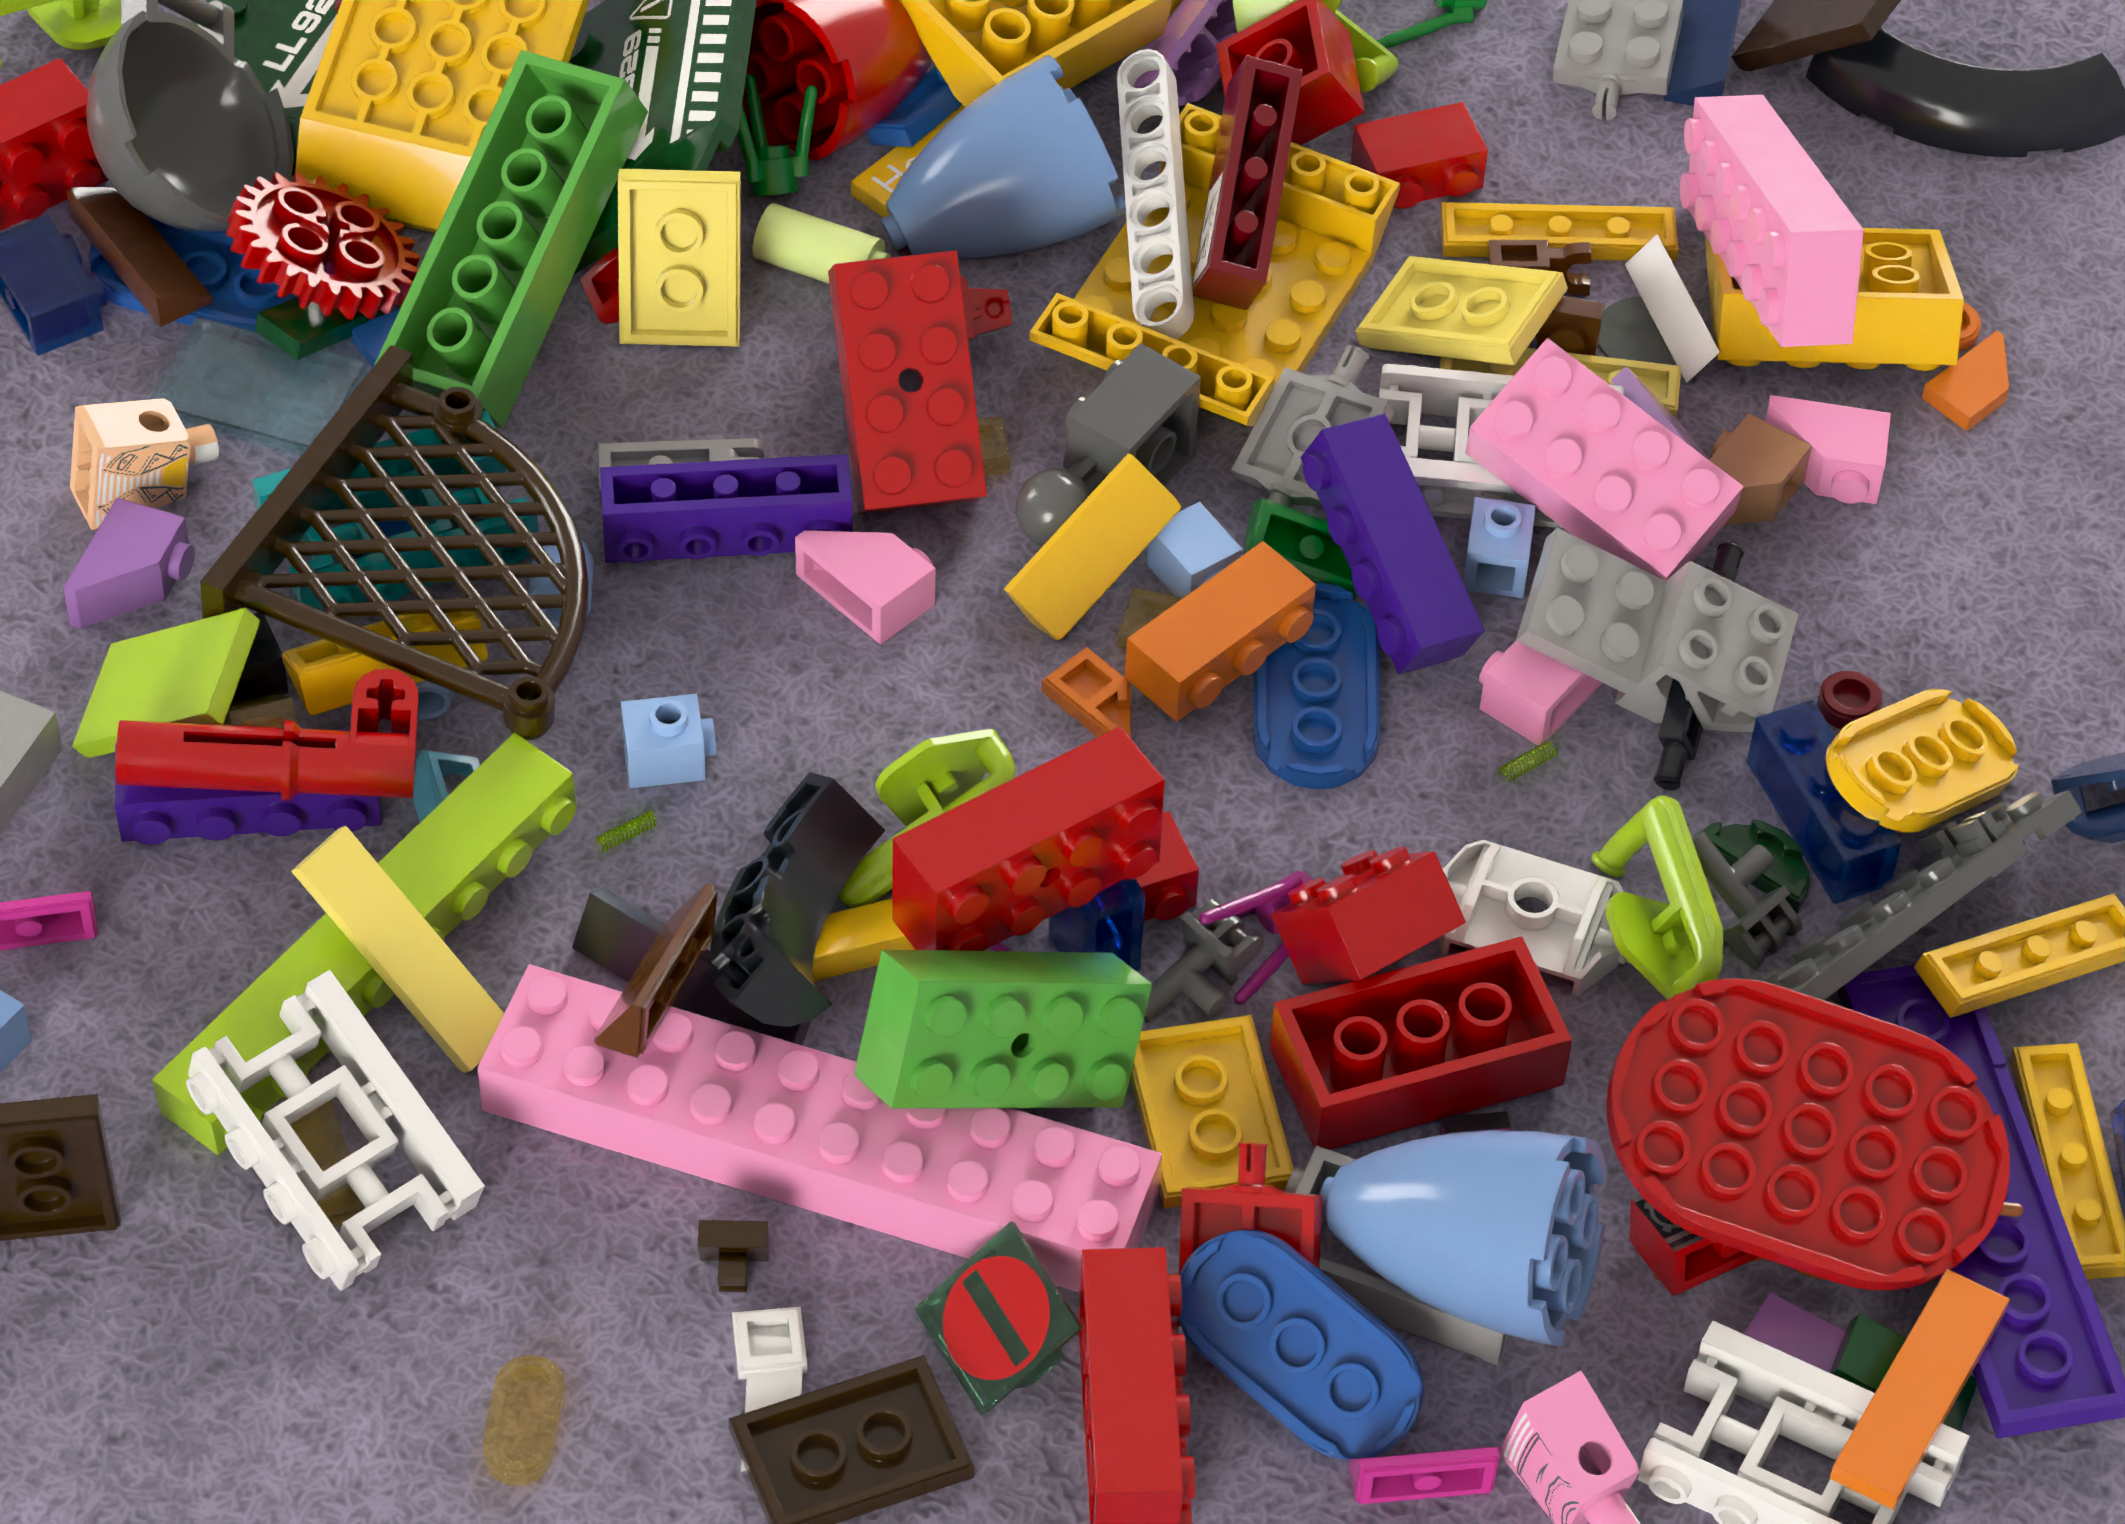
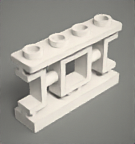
M1384 364L1382 366L1379 398L1389 401L1395 410L1390 424L1407 425L1405 446H1401V449L1432 516L1472 519L1475 497L1531 504L1465 453L1470 426L1514 376L1428 368L1415 365ZM1611 385L1622 395L1624 394L1623 387ZM1421 414L1456 417L1455 428L1420 425ZM1418 449L1453 452V461L1417 458ZM1535 509L1533 526L1562 528L1539 509Z
M328 970L308 982L302 995L298 997L293 995L283 1001L279 1016L292 1033L291 1036L246 1063L228 1037L225 1036L215 1042L212 1049L208 1050L204 1046L192 1054L188 1070L189 1079L186 1081V1085L198 1108L206 1115L214 1112L228 1132L225 1134V1142L236 1162L245 1170L252 1167L267 1187L263 1190L264 1198L275 1217L282 1224H287L291 1221L305 1243L302 1245V1250L313 1271L321 1279L330 1277L337 1288L342 1291L353 1284L355 1277L363 1272L365 1274L370 1272L378 1265L381 1253L367 1233L412 1205L415 1206L430 1229L435 1231L443 1226L450 1217L456 1220L475 1208L485 1186L331 970ZM321 1036L342 1067L311 1084L295 1060L317 1047ZM271 1075L288 1099L266 1112L261 1125L240 1093ZM337 1097L369 1141V1144L327 1170L322 1171L290 1124ZM398 1144L419 1175L389 1194L371 1168L392 1156ZM348 1183L366 1209L343 1222L338 1234L317 1204V1201Z
M1712 1320L1701 1341L1698 1357L1693 1360L1688 1370L1684 1387L1685 1392L1710 1404L1693 1437L1660 1422L1655 1431L1654 1438L1649 1440L1644 1450L1638 1480L1647 1484L1651 1491L1662 1500L1673 1504H1682L1684 1502L1712 1514L1719 1524H1842L1831 1519L1840 1499L1876 1514L1872 1524H1892L1907 1493L1938 1507L1941 1506L1947 1490L1950 1489L1959 1471L1970 1436L1942 1424L1894 1510L1832 1479L1829 1480L1823 1494L1819 1495L1762 1469L1773 1444L1780 1434L1837 1460L1875 1393ZM1735 1394L1770 1409L1760 1430L1726 1416ZM1712 1440L1746 1455L1737 1475L1702 1460Z

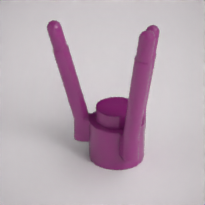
M1297 870L1267 888L1202 912L1199 915V921L1201 924L1207 925L1232 916L1242 918L1256 912L1264 928L1272 934H1278L1279 932L1270 913L1291 902L1288 896L1289 891L1312 879L1304 872ZM1283 942L1235 994L1234 1002L1236 1004H1244L1289 957Z

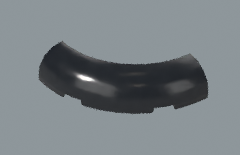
M1880 28L1872 40L1813 55L1806 74V78L1821 92L1854 115L1859 117L1863 113L1876 121L1893 127V134L1959 153L1993 157H2026L2029 151H2046L2060 148L2063 149V153L2100 145L2125 135V88L2116 69L2103 53L2082 61L2044 69H1993L1958 63L1929 54L1903 42Z
M812 772L807 774L765 828L763 834L770 844L764 853L747 866L739 869L717 917L709 955L710 961L719 970V977L714 981V984L731 1004L763 1024L784 1027L794 1026L813 1020L832 1005L816 988L813 980V959L817 941L826 918L844 885L868 851L886 831L834 778Z

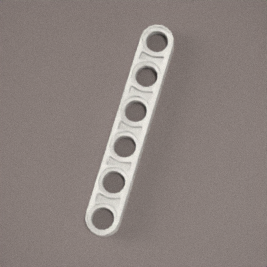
M1145 49L1128 56L1122 62L1117 74L1132 306L1135 319L1139 325L1177 339L1188 331L1194 317L1177 81L1164 56L1156 50ZM1150 70L1159 71L1157 79L1151 85L1145 88H1134L1137 78L1143 73ZM1155 115L1163 116L1160 125L1155 130L1145 134L1137 133L1140 124L1145 119ZM1157 161L1166 162L1163 172L1157 177L1150 180L1140 179L1143 170L1148 165ZM1158 208H1170L1169 214L1163 222L1156 226H1144L1146 217L1152 211ZM1166 254L1173 255L1171 264L1164 271L1157 274L1147 273L1150 263L1155 258ZM1166 302L1177 303L1175 311L1169 318L1159 322L1150 321L1153 311L1159 305Z

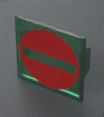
M1012 1221L914 1308L980 1415L990 1412L1014 1389L1025 1388L1038 1381L1064 1357L1060 1348L1083 1329L1015 1222Z

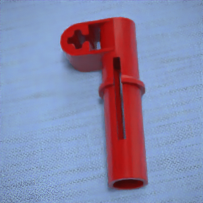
M388 668L373 670L363 675L356 682L353 691L350 731L301 729L294 720H285L284 728L120 720L116 742V784L126 786L281 793L282 801H291L298 793L413 799L418 742L419 695L417 685L411 677L403 672ZM380 719L391 720V733L378 732Z

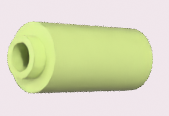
M771 203L765 209L758 223L753 241V257L756 260L828 284V271L834 264L891 258L890 254L885 253V242L881 238L776 203Z

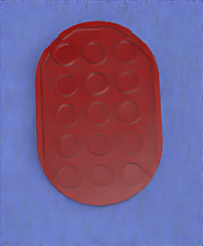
M1727 978L1698 983L1695 988L1677 994L1664 1002L1663 1000L1660 1001L1639 1020L1622 1045L1611 1070L1606 1100L1607 1123L1611 1142L1625 1174L1641 1196L1656 1211L1690 1233L1838 1284L1866 1290H1898L1925 1284L1943 1276L1946 1269L1953 1270L1979 1246L1993 1228L2002 1210L2010 1179L2009 1144L2000 1114L1994 1115L1987 1099L1975 1083L1979 1078L1955 1054L1934 1040L1907 1028L1779 985L1751 979Z

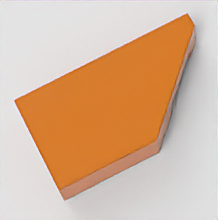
M1996 330L1959 358L1957 365H1950L1924 385L1922 399L1966 432L2006 402L2009 381L2004 335Z
M1085 647L1042 680L1041 691L1095 736L1099 737L1121 726L1131 738V683L1088 647Z

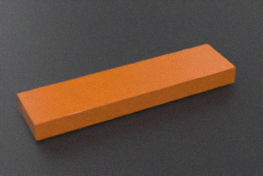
M1946 1269L1835 1461L1830 1479L1892 1510L1895 1509L2001 1322L2008 1307L2009 1298Z

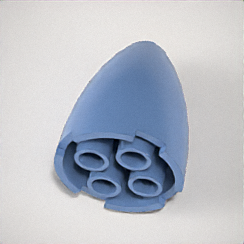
M1047 55L1010 75L976 98L951 119L921 150L904 172L886 202L889 215L880 220L896 251L906 247L910 255L957 250L958 259H981L1011 255L1065 241L1126 215V204L1123 196L1116 199L1109 187L1115 184V179L1119 177L1105 145L1080 97L1076 98L1070 88L1064 90L1056 82L1064 74L1060 65L1051 55Z
M1488 1130L1450 1133L1416 1139L1372 1152L1341 1166L1335 1177H1327L1320 1192V1195H1322V1217L1327 1218L1330 1232L1360 1261L1388 1282L1420 1301L1461 1320L1501 1334L1538 1343L1561 1346L1564 1344L1565 1331L1561 1329L1566 1320L1581 1321L1591 1295L1599 1265L1605 1225L1598 1223L1599 1202L1598 1197L1594 1195V1184L1603 1185L1607 1178L1605 1158L1601 1146L1594 1139L1537 1131Z

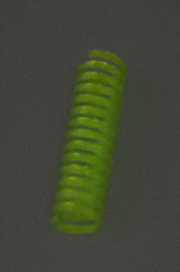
M1545 741V743H1541V745L1534 747V749L1527 751V753H1523L1520 757L1517 756L1513 761L1510 760L1509 763L1503 764L1502 767L1499 766L1498 773L1502 775V770L1505 777L1508 778L1506 772L1508 771L1510 778L1507 779V782H1511V780L1522 776V774L1557 756L1558 749H1556L1555 753L1553 745L1549 741Z
M648 810L639 816L636 815V818L632 817V820L628 819V822L624 821V824L620 823V826L616 825V828L612 827V830L608 829V832L604 831V834L600 833V836L596 835V841L602 847L601 853L616 847V845H620V843H624V841H628V839H632V837H636V835H640V833L643 834L644 831L647 832L648 829L651 830L652 827L655 828V816L651 810Z

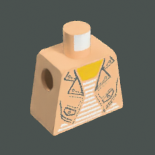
M165 399L91 404L75 407L70 489L91 530L99 528L116 498L151 508H158L184 499L187 492L189 466L218 459L219 446L215 431L210 424L185 429L172 403Z

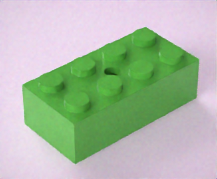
M881 950L854 1076L891 1109L1121 1108L1126 1097L1152 983L1113 953Z

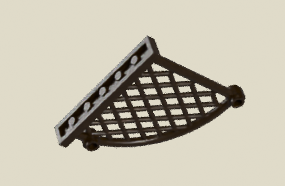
M390 345L200 581L203 619L243 608L251 609L503 711V721L506 727L512 733L518 734L525 740H534L542 737L554 723V695L568 674L577 653L588 612L589 580L585 552L576 524L559 492L544 472L517 445L493 428V426L482 420V404L473 392L466 388L453 387L443 391L440 397L414 388L413 353ZM405 410L418 416H399V414ZM433 429L436 436L445 445L415 446L403 430ZM385 432L397 444V446L374 447ZM472 457H492L503 465L508 472L484 473ZM456 458L468 474L437 475L425 459ZM409 460L420 476L390 477L378 461ZM361 462L373 476L372 478H349ZM523 486L534 502L508 503L496 487ZM478 487L491 504L460 505L448 488ZM431 489L443 505L413 507L401 490ZM384 491L396 507L365 508L353 492ZM336 494L348 508L324 510ZM543 515L551 532L531 533L519 516ZM502 517L514 534L484 535L471 518ZM455 519L466 535L436 537L424 520ZM407 521L419 537L388 538L376 522ZM359 523L371 539L340 540L328 524ZM311 525L323 540L299 542ZM542 546H557L561 563H555ZM525 547L538 564L507 565L495 548ZM478 549L490 566L459 567L447 550ZM430 551L442 568L411 569L399 552ZM382 553L394 569L363 571L351 554ZM334 555L345 571L315 573L303 556ZM285 558L288 559L297 572L293 574H273ZM549 577L561 594L530 595L518 578ZM501 579L513 596L482 597L470 580ZM453 581L465 598L434 599L422 582ZM405 583L417 600L386 601L374 584ZM357 585L369 602L337 603L325 586ZM308 587L325 609V612L272 591L270 588ZM562 608L558 630L542 609ZM525 610L537 627L506 628L494 611ZM477 612L489 629L458 630L445 613ZM428 614L441 631L409 632L397 615ZM380 616L397 640L339 617ZM549 641L552 646L545 662L541 665L531 661L518 642ZM500 643L513 660L481 661L469 644ZM452 645L469 667V670L411 646ZM485 675H530L515 680L511 686L485 677Z

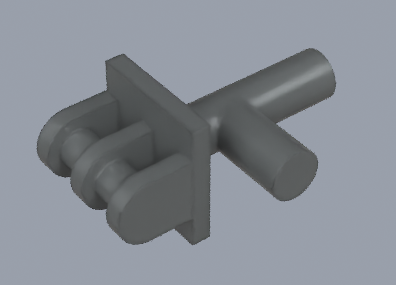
M1702 831L1694 836L1692 840L1704 875L1736 915L1723 926V941L1728 943L1741 960L1752 969H1756L1765 961L1764 953L1767 950L1769 952H1776L1783 946L1782 937L1784 935L1794 936L1802 929V922L1799 916L1785 899L1791 893L1783 886L1755 899L1747 886L1773 865L1774 861L1770 852L1761 845H1755L1730 866L1706 833Z
M1217 899L1207 902L1193 916L1186 912L1180 917L1186 946L1190 950L1152 983L1144 1020L1148 1023L1181 992L1210 1017L1217 1015L1225 1007L1228 997L1203 976L1202 973L1211 967L1232 986L1238 981L1237 974L1259 954L1264 940L1256 933L1247 935L1243 931L1244 922L1237 916L1218 920L1207 925L1201 924L1199 915L1202 912L1222 904Z

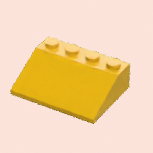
M1173 0L899 1L908 12L919 38L953 95L967 107L976 98L1005 78L1047 55H1051L1057 61L1064 74L1063 77L1056 80L1058 85L1064 90L1076 86L1163 36Z
M1863 228L1853 343L1781 347L1767 325H1762L1758 312L1750 301L1745 300L1743 290L1735 278L1729 276L1726 265L1718 254H1714L1711 243L1705 236L1711 334L1720 351L1717 355V360H1726L1730 364L1742 367L1755 366L1760 364L1761 361H1786L1789 365L1799 368L1816 367L1821 362L1846 363L1848 366L1856 369H1874L1880 366V364H1905L1911 369L1920 371L1935 370L1940 365H1957L1964 298L1940 230Z

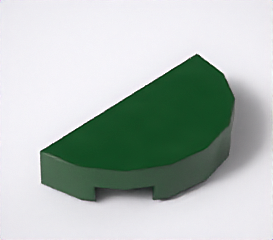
M1752 820L1751 825L1732 824L1723 827L1722 822H1717L1702 830L1730 866L1755 845L1765 847L1772 855L1774 863L1755 879L1751 885L1765 894L1785 886L1791 893L1785 899L1798 914L1808 896L1810 887L1809 870L1803 860L1804 851L1802 847L1784 830L1760 820Z

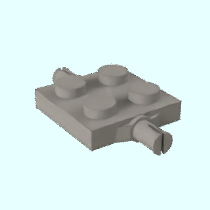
M1568 0L1553 67V83L1582 87L1596 93L1592 114L1595 118L1602 120L1606 105V121L1612 120L1616 116L1620 95L1634 93L1667 95L1683 20V0Z
M1347 345L1332 375H1308L1284 367L1231 469L1236 479L1248 485L1266 490L1270 494L1267 500L1290 508L1292 505H1310L1324 510L1316 491L1310 489L1304 478L1303 463L1300 458L1322 429L1384 413L1390 423L1395 414V410L1389 401L1363 393L1355 386L1366 361L1370 358L1369 355L1358 347L1354 349L1352 345Z

